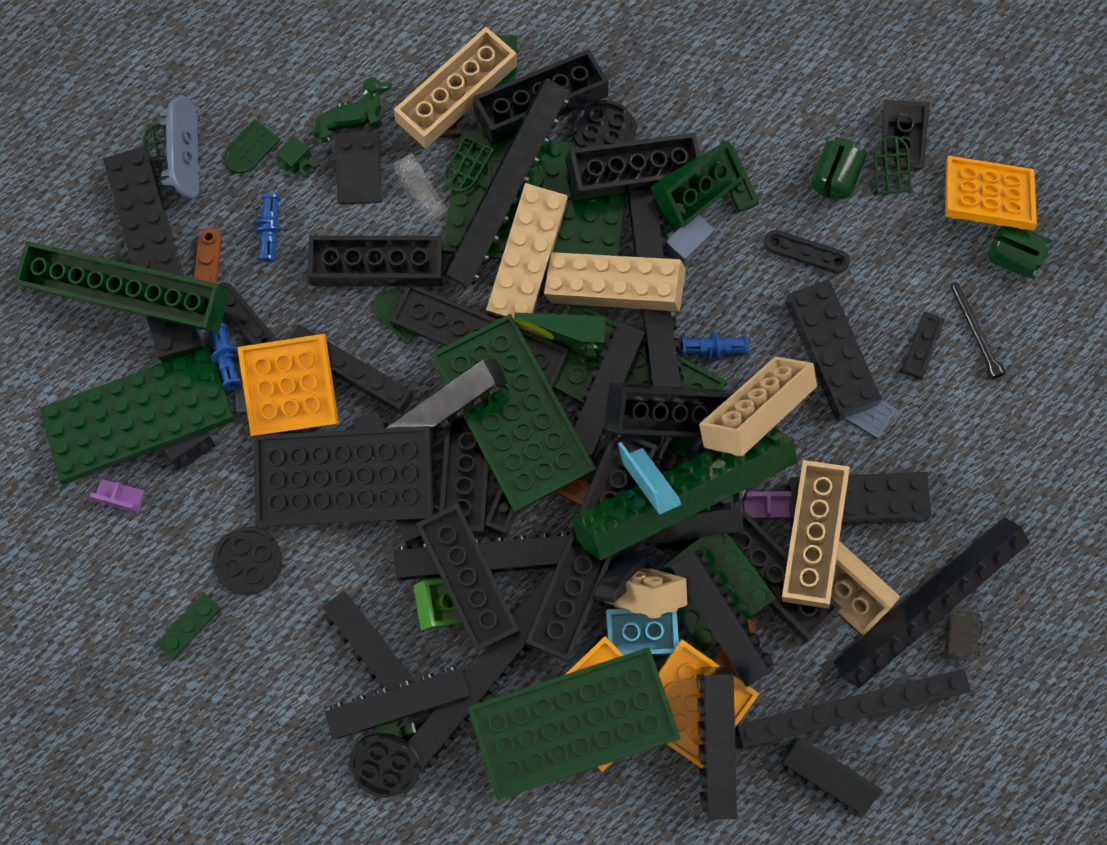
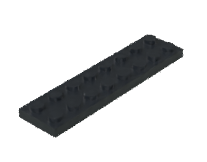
M408 283L390 319V323L440 345L447 346L498 319ZM520 329L553 389L570 350Z

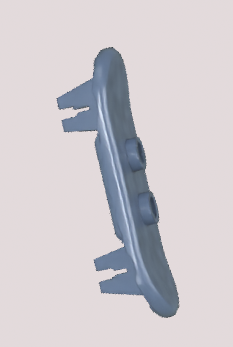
M178 96L171 100L168 108L160 112L161 117H166L160 120V125L166 126L168 169L161 172L162 177L168 178L162 180L161 183L164 186H174L176 191L186 199H194L199 194L198 117L192 101L185 96Z

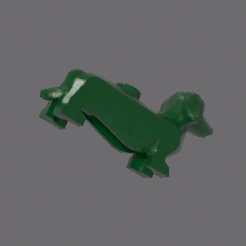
M377 78L367 79L363 84L364 96L361 101L349 104L348 101L337 104V108L326 111L316 117V130L313 136L316 138L320 135L322 143L334 140L332 132L336 131V129L359 128L367 123L370 124L371 129L382 126L381 117L378 116L382 109L379 95L389 91L392 88V83L380 82Z

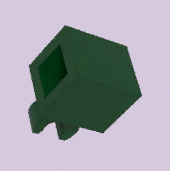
M294 135L275 153L279 161L277 164L285 172L290 170L295 175L300 170L301 175L308 179L309 175L305 172V169L308 167L314 171L317 169L314 162L309 160L312 157L310 149Z
M396 721L373 728L374 733H389L401 738L417 732L414 723L399 728Z

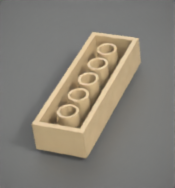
M485 27L394 108L395 121L426 149L473 107L474 96L494 88L517 67V53Z
M525 183L486 309L489 314L504 317L511 313L515 320V312L534 313L550 262L551 252H553L567 207L568 195Z
M551 252L544 295L550 303L680 312L686 268L680 259Z
M774 357L699 424L704 448L743 456L817 387L813 363Z
M803 460L782 593L783 602L827 609L830 607L850 467Z

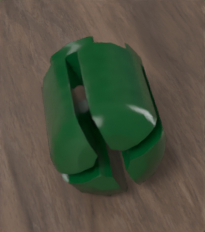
M836 137L835 141L829 142L827 139L812 176L811 183L814 190L826 198H829L832 193V200L848 199L853 193L868 153L865 149L862 153L859 149L853 147L855 142Z
M1001 226L997 230L988 250L989 260L996 265L1035 280L1036 276L1032 274L1035 270L1038 271L1042 267L1050 249L1046 247V244H1051L1053 240L1027 229L1022 230L1015 227Z

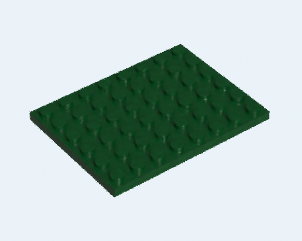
M461 129L459 145L466 135L494 148L495 152L492 157L503 158L514 136L491 144L485 132ZM466 140L460 152L466 153L472 142ZM548 140L544 149L540 148L537 154L539 156L538 163L543 168L544 173L543 183L540 188L568 195L567 207L553 252L618 256L626 193L574 200L565 158L570 149L580 147L572 142ZM475 144L470 152V156L476 158L482 147ZM485 148L480 161L485 162L491 151ZM459 154L457 155L455 169H457L463 159ZM465 160L461 167V172L467 174L469 169L466 166L472 165V160ZM477 163L475 166L477 172H479L482 165ZM488 164L479 179V185L483 188L484 193L487 189ZM457 174L452 187L458 189L464 176ZM467 179L463 188L469 186L471 184L470 181L472 180ZM477 183L474 188L466 192H451L443 253L454 254L483 195L480 196ZM522 192L517 193L520 197L514 207L511 206L507 214L510 216L504 227L500 226L497 232L500 236L494 246L491 245L487 252L490 254L489 259L502 260Z

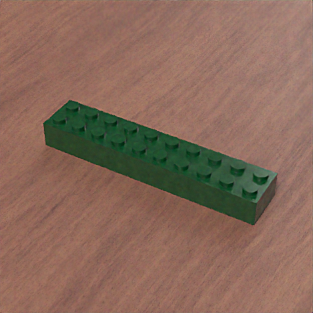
M29 241L25 242L14 284L30 290L214 333H219L230 294V289L217 283Z
M773 427L743 456L715 450L704 452L697 458L683 462L680 466L661 473L679 497L680 506L659 515L639 486L634 487L572 517L577 541L601 561L797 464L794 439Z

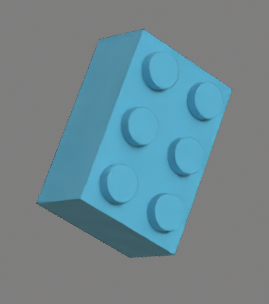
M629 609L606 610L607 638L623 655L650 647L652 656H669L679 643L677 611L662 614L660 618L653 619L648 618L647 615L642 613H631Z

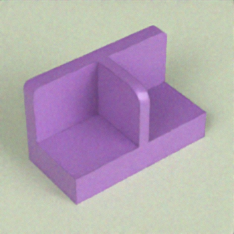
M101 479L97 492H91L89 497L95 502L139 513L146 492L123 485L118 481L115 483Z
M791 491L745 492L743 497L744 511L752 519H790V498L792 493Z

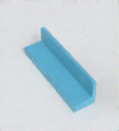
M622 442L618 443L624 466L660 515L680 506L679 497L644 449L641 448L629 453Z

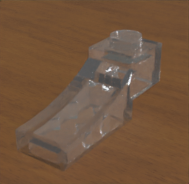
M412 153L393 164L395 172L430 224L448 214V208L435 191L423 168Z

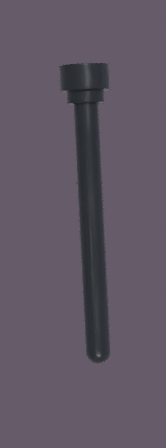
M953 282L951 284L952 292L986 360V373L989 379L993 380L1006 374L1003 364L995 360L960 285L957 282Z

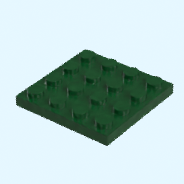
M730 533L700 537L658 570L676 575L671 566L699 549L701 553L704 552L710 560L709 566L713 573L717 572L721 577L723 589L726 593L729 592L733 596L736 603L734 604L738 612H742L747 620L778 597ZM687 593V605L678 608L677 617L702 651L705 652L718 641Z

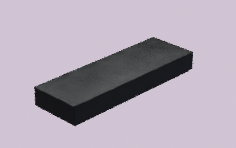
M925 311L923 312L903 365L902 373L920 380L924 378L945 321L944 318Z

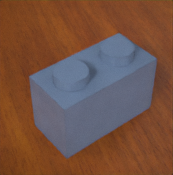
M698 215L684 228L680 227L677 231L673 230L665 238V250L675 259H680L683 265H685L714 236L715 229Z

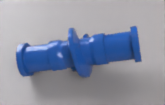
M267 193L261 195V199H263L262 220L255 221V225L258 226L255 229V233L261 234L259 239L260 254L257 256V260L276 262V232L283 231L282 227L277 226L279 219L278 203L281 201V196Z
M221 323L219 333L208 331V334L212 336L215 351L211 355V362H215L219 366L224 390L232 391L243 385L237 373L236 363L239 362V355L236 353L238 348L231 346L227 336L228 327L226 324Z
M711 332L709 338H680L681 356H686V354H708V360H711L713 354H715L717 360H720L721 354L742 353L743 355H748L749 353L748 336H743L742 338H719L716 332Z

